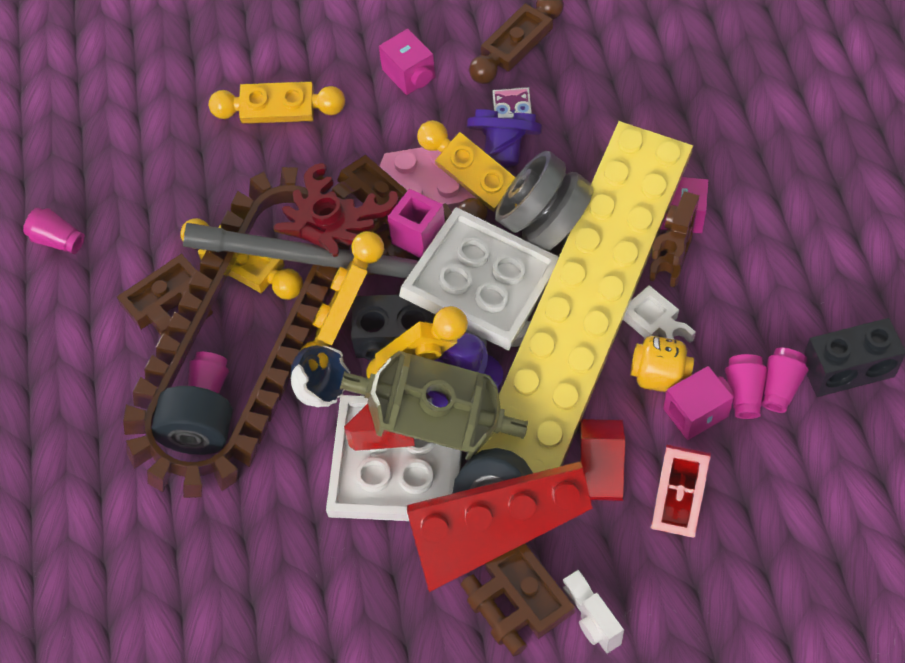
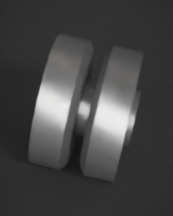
M544 151L534 157L510 184L499 202L495 213V220L511 232L516 233L523 230V240L549 251L560 243L579 221L591 200L593 187L589 181L577 172L565 174V163L552 152Z

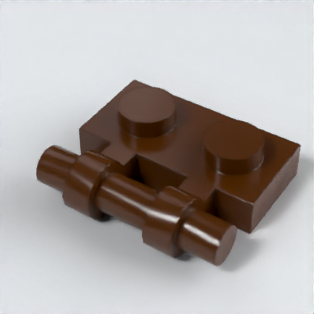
M526 544L485 563V569L493 579L483 586L474 574L466 577L460 584L469 596L467 603L475 613L480 612L492 627L490 634L499 645L504 644L513 657L519 655L527 647L525 641L518 634L522 628L528 625L539 639L575 613L574 605ZM503 593L516 609L508 617L503 614L494 602Z

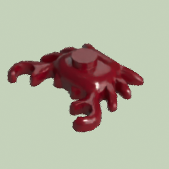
M319 163L308 168L304 174V183L308 190V197L303 199L299 189L293 192V199L299 210H295L290 206L282 208L283 213L291 222L277 223L273 226L275 232L298 237L326 249L333 257L339 255L337 244L352 245L354 238L358 234L370 231L375 227L373 219L388 216L398 204L399 198L397 192L391 191L389 193V201L383 205L376 204V195L371 193L367 196L362 206L355 208L353 199L343 200L338 198L333 191L326 193L333 186L332 177L327 176L322 180H315L320 176H324L327 170L325 164Z

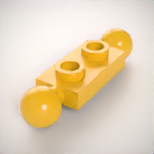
M312 82L240 84V97H235L227 90H219L211 95L208 104L210 112L219 119H228L236 111H239V118L242 124L314 121V109H319L326 115L340 113L345 106V96L339 88L334 86L324 87L318 94H314Z
M434 120L423 123L417 133L419 144L428 151H440L441 154L436 158L435 164L494 212L506 190L515 179V176L461 132L450 141L447 130L442 123Z
M198 218L186 221L180 232L182 241L184 240L186 223L209 225L204 220ZM199 249L197 252L200 260H202L206 250ZM239 253L229 273L230 277L261 294L269 284H272L274 293L284 300L296 298L303 286L301 275L293 269H283L285 265L281 259Z
M365 231L354 238L351 246L354 258L350 261L347 269L339 267L330 286V289L336 292L329 305L322 303L312 324L318 327L314 341L306 343L301 350L315 345L329 347L333 344L368 272L366 270L368 265L375 263L383 255L384 243L376 233ZM319 353L317 356L323 370L327 367L329 358L325 353ZM310 359L309 366L312 371L318 368V363Z
M447 306L436 313L433 323L419 321L375 354V358L368 364L367 378H370L371 373L376 374L386 361L398 351L431 360L440 358L442 353L457 344V340L466 333L468 320L465 313L457 307Z

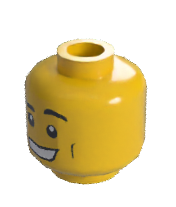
M648 336L643 341V344L636 343L630 375L637 377V383L641 388L666 392L668 388L692 375L694 358L687 356V348L682 341Z

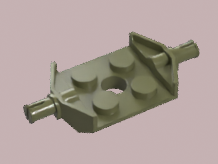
M398 351L391 356L376 374L371 373L370 378L350 374L346 371L343 374L340 390L343 389L365 395L364 398H368L367 403L376 434L380 437L384 430L468 452L465 459L470 460L491 438L493 433L498 434L501 432L524 439L527 431L528 421L504 415L505 409L500 407L497 386L490 375ZM430 391L443 393L448 400V405L441 408L431 405L426 398V393Z

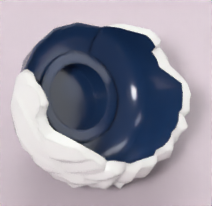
M315 345L304 348L297 354L291 364V386L296 397L302 403L315 407H329L331 404L337 403V398H340L345 391L343 389L340 390L344 371L350 373L343 363L341 351L332 347ZM319 353H325L329 358V363L323 370L319 363L320 358L317 356ZM310 359L318 363V368L315 371H312L309 366Z

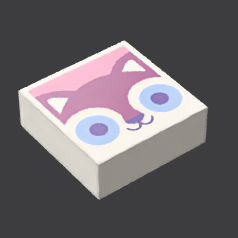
M529 87L493 90L494 111H498V118L512 119L514 113L532 114Z

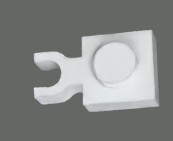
M650 285L630 301L623 318L627 324L644 338L659 335L663 338L674 339L673 337L682 336L691 343L696 333L687 324L675 321L678 318L679 309Z
M579 570L564 578L563 582L566 586L563 587V590L581 612L582 620L579 621V625L587 639L593 645L599 642L606 654L620 646L624 629L599 594L592 592Z

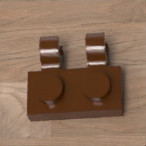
M366 154L342 169L337 179L339 183L332 188V191L336 193L338 198L343 200H354L357 198L362 203L365 202L369 194L373 193L376 195V204L383 205L389 201V193L391 191L397 192L399 201L407 192L403 186ZM388 216L373 219L375 227L370 232L376 233L383 223L389 226Z
M684 191L679 205L670 206L665 222L666 234L658 236L653 243L652 258L654 260L650 266V281L654 282L659 272L667 271L671 274L670 287H675L678 284L681 269L692 242L700 195ZM662 250L667 252L666 255L659 257Z
M181 253L118 295L117 299L122 308L141 330L152 324L162 337L163 333L167 335V325L171 319L167 312L179 304L185 291L189 292V283L196 269ZM210 310L207 318L214 314L212 310Z

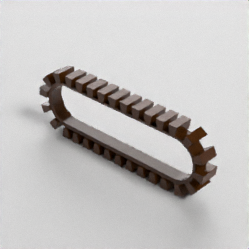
M282 167L280 186L271 188L264 171L250 178L249 197L237 191L231 203V212L227 210L221 222V228L226 231L249 234L258 216L264 210L276 204L295 203L293 199L294 190L299 189L303 199H306L308 197L307 188L296 186L298 168ZM320 176L315 180H322L325 177ZM337 244L338 248L350 249V245ZM206 250L200 262V272L196 270L189 283V292L185 291L178 304V313L174 312L167 325V335L163 333L156 346V357L152 355L144 369L145 379L140 377L133 390V401L136 407L126 405L123 419L124 434H145L142 437L126 440L127 455L134 469L152 457L156 461L147 470L149 485L164 492L171 473L185 477L183 498L202 497L200 476L214 472L221 491L236 483L238 469L229 459L233 456L250 467L256 455L257 446L261 444L267 431L268 421L271 422L275 414L278 399L281 401L287 388L288 378L291 379V364L301 348L307 343L308 336H311L315 327L312 325L320 306L322 303H326L327 296L329 297L332 289H330V286L339 268L312 265L228 444L218 454L209 459L198 462H186L171 457L157 445L152 434V424L160 393L172 387L239 253Z

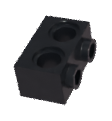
M399 295L356 296L352 303L351 332L356 358L373 360L377 352L419 321L433 323L436 314L399 297ZM372 328H381L377 332H367Z
M889 318L811 337L804 353L807 357L806 366L809 369L807 377L816 397L894 378L905 357V349Z

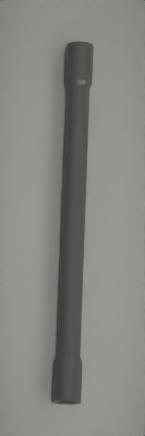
M186 223L183 247L215 252L228 251L334 268L341 266L347 269L350 261L354 258L352 250L338 248L339 255L333 257L326 249L315 244L231 232L223 228ZM382 255L378 261L369 264L366 270L368 271L367 273L407 279L419 260Z

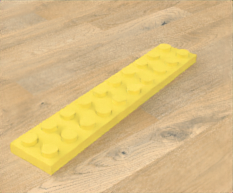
M618 121L591 183L593 187L591 200L583 215L569 233L499 393L500 407L505 409V416L528 421L525 437L521 439L520 437L501 432L498 434L493 433L491 438L477 453L493 448L512 451L525 460L533 473L563 465L649 258L653 243L658 236L692 154L693 145Z

